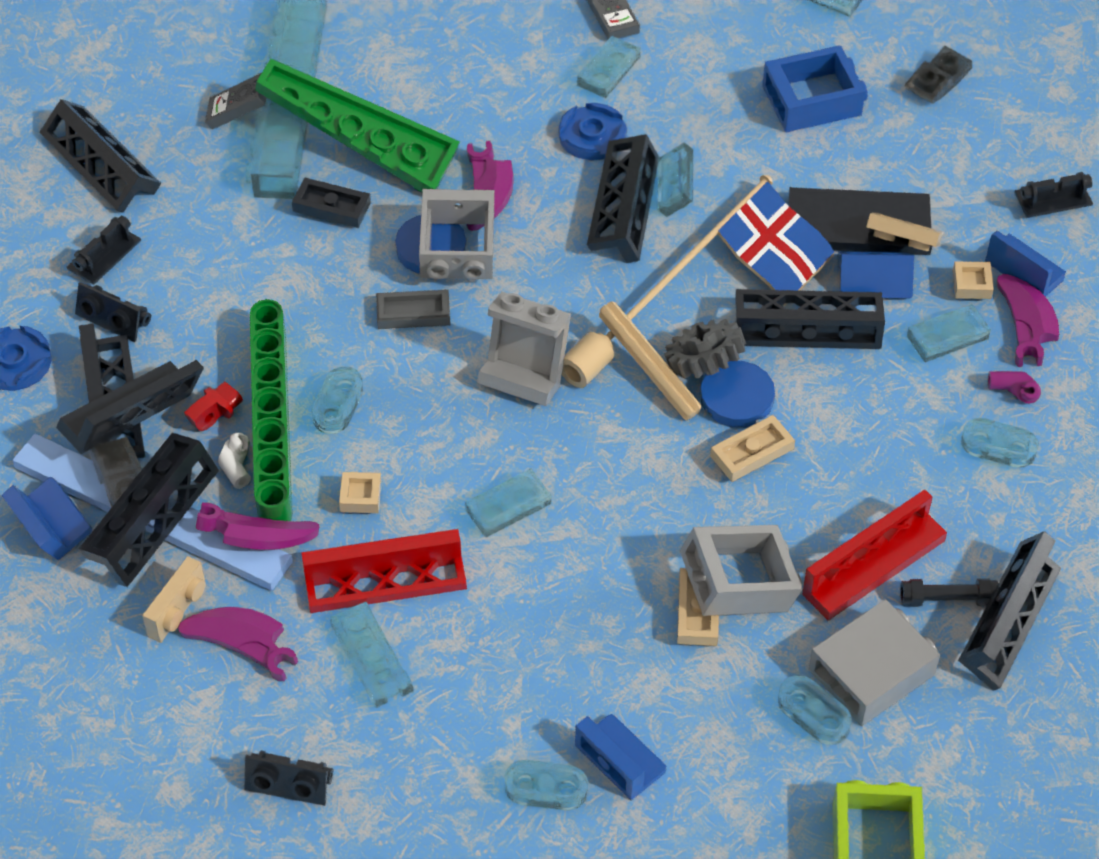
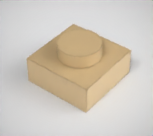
M954 261L952 272L955 298L992 299L994 288L991 262Z
M342 472L339 498L340 512L379 513L381 473Z

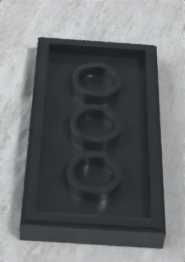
M789 187L788 206L817 229L835 251L909 252L918 255H931V245L929 251L920 250L908 246L909 239L895 236L894 241L881 239L873 236L874 229L866 227L870 213L875 212L931 228L930 194Z

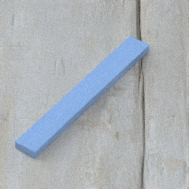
M36 433L12 460L16 469L43 482L49 477H53L66 493L107 513L133 482V479ZM169 497L168 510L173 508L177 500ZM192 507L189 508L165 539L270 591L275 588L293 563L292 555L280 549L257 550L240 548L224 544V535L216 530L205 532L196 529L197 515L200 511ZM155 519L148 523L145 531L151 534L154 532Z

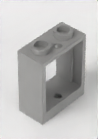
M423 189L419 249L420 278L493 279L494 190ZM432 224H485L484 251H431Z
M778 525L693 527L680 549L703 616L788 612L803 590L801 577L794 568L789 555L788 544L783 540ZM760 553L771 582L729 584L718 554Z

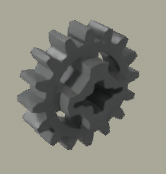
M724 319L716 324L715 320H710L707 325H704V322L696 323L691 326V330H682L684 335L671 338L673 344L666 345L667 352L664 355L668 366L676 375L681 374L683 378H687L691 374H695L696 378H700L703 373H706L708 376L720 372V367L723 369L728 368L727 363L729 361H738L740 359L738 354L745 352L744 345L746 342L741 327L738 328L736 322L729 324L728 320Z

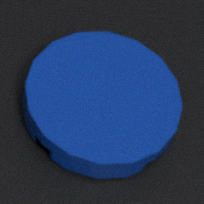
M593 102L585 103V107L578 109L577 106L570 108L561 117L559 123L561 145L568 153L580 159L591 161L605 159L608 141L627 137L626 122L622 120V115L618 110L606 104Z
M421 215L406 221L398 230L395 239L398 260L407 269L417 274H420ZM432 224L431 251H466L464 229L459 224Z
M10 326L0 328V390L15 391L28 388L39 382L49 371L52 362L48 340L40 331L29 326H20L21 329H11Z
M729 361L727 363L728 368L723 369L720 367V372L708 376L705 374L700 389L701 405L705 411L707 409L712 414L711 418L718 423L730 427H748L756 424V420L761 419L763 416L765 418L770 414L775 400L774 383L768 373L759 366L745 361Z

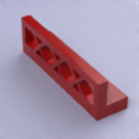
M924 489L806 568L802 595L829 621L945 542L947 532L929 515L933 496Z
M459 529L301 552L310 613L467 589ZM454 565L457 578L440 580L433 576L432 573L437 567ZM409 571L418 577L412 585L401 586L393 581L401 572ZM370 577L379 583L373 591L362 592L353 587L362 578ZM331 583L339 588L333 597L316 599L314 586Z

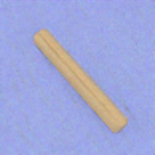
M611 301L600 309L599 317L682 418L690 420L695 417L701 409V404L618 304Z

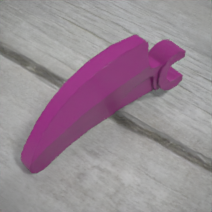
M486 141V149L483 152H475L472 143L467 145V154L470 163L473 165L474 190H494L495 219L509 202L513 191L514 174L511 160H493L494 152L490 141ZM466 224L468 230L476 231L484 227L485 224Z
M1009 274L999 275L997 277V288L1007 301L1016 329L1018 346L1015 352V364L1017 367H1022L1023 357L1031 355L1035 357L1037 366H1042L1044 349L1040 344L1059 340V324L1054 308L1047 298L1029 283Z
M213 503L201 504L200 513H198L196 529L200 531L212 532L216 530L224 535V544L257 550L283 549L306 543L318 536L320 528L319 524L313 521H280L230 513Z
M239 607L210 609L184 619L178 627L181 636L184 638L219 644L248 657L268 669L273 679L284 682L286 679L284 670L277 667L280 662L288 661L294 665L298 663L297 656L292 649L287 647L278 648L275 645L277 638L284 631L282 623L267 614L252 609Z

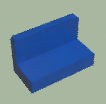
M995 231L991 235L985 262H991V266L1002 274H1009L1037 288L1045 297L1064 281L1065 270L1010 233L1005 236L999 231Z
M838 251L837 266L841 268L840 291L882 292V298H912L913 254L909 252Z
M49 477L28 496L14 485L1 495L38 546L58 561L92 532L91 525L53 477Z
M609 714L598 724L587 716L575 725V746L631 801L666 773V765L613 714Z

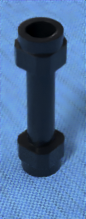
M981 578L976 580V584L923 585L922 579L901 581V604L923 606V601L976 600L977 606H987L998 585V580Z

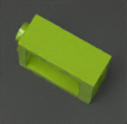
M850 780L845 783L836 784L833 798L834 859H849L848 809L909 812L910 859H925L922 787L909 786L903 782H893L888 785L867 784L861 780Z

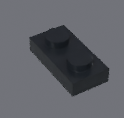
M304 177L292 200V210L300 214L359 228L371 204V197L369 193Z

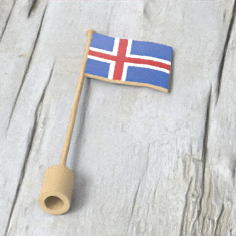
M762 175L760 183L626 315L632 320L717 234L736 258L772 290L801 291L834 256V251L817 229L786 204L771 186L772 178L769 175ZM611 330L606 335L587 332L565 354L562 376L566 381L577 388H584L614 358L611 340L615 335Z

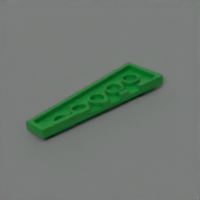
M271 58L256 82L255 91L423 192V189H438L459 147L460 141Z

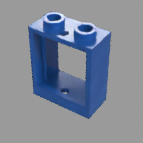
M841 45L770 60L764 64L762 86L785 133L862 116L864 101L868 98L867 87L863 80H859L855 73L852 58H847ZM835 74L843 90L798 100L790 83Z

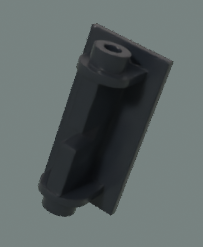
M1083 172L1060 177L1059 182H1055L1054 179L1038 182L1029 181L1026 186H1022L1021 189L1014 192L1026 218L1093 206V201L1087 192V188L1092 187V178L1090 174L1085 175Z
M125 216L113 217L110 220V224L100 232L98 238H94L81 251L78 250L74 253L75 258L67 266V269L94 285L141 241V238L129 232L128 228L131 226V223Z
M81 282L78 283L75 315L118 335L127 334L129 340L136 342L138 327L141 325L147 326L151 320V314L148 313L147 308L137 306L128 301L122 302L120 297L104 291L99 285L92 287Z
M260 750L259 754L251 753V755L245 756L244 790L325 806L327 784L330 785L332 782L334 769L327 767L326 762L315 763L298 759L296 764L290 763V757L269 754L264 750Z

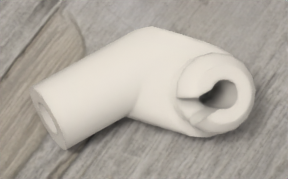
M233 433L229 440L225 442L218 458L220 468L236 489L245 487L251 480V476L243 467L248 453L247 448L250 445L248 437L243 433Z

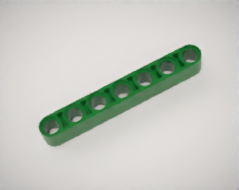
M265 299L256 302L250 309L254 497L259 518L291 521L293 510L286 329L282 306L274 300Z

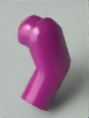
M989 371L988 389L1008 390L1021 402L1028 404L1036 402L1041 395L1039 384L1026 372Z

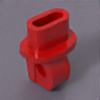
M223 382L215 389L206 388L204 390L205 395L192 404L184 414L189 423L199 431H204L213 426L220 416L230 419L234 415L233 409L243 402V398L227 382Z

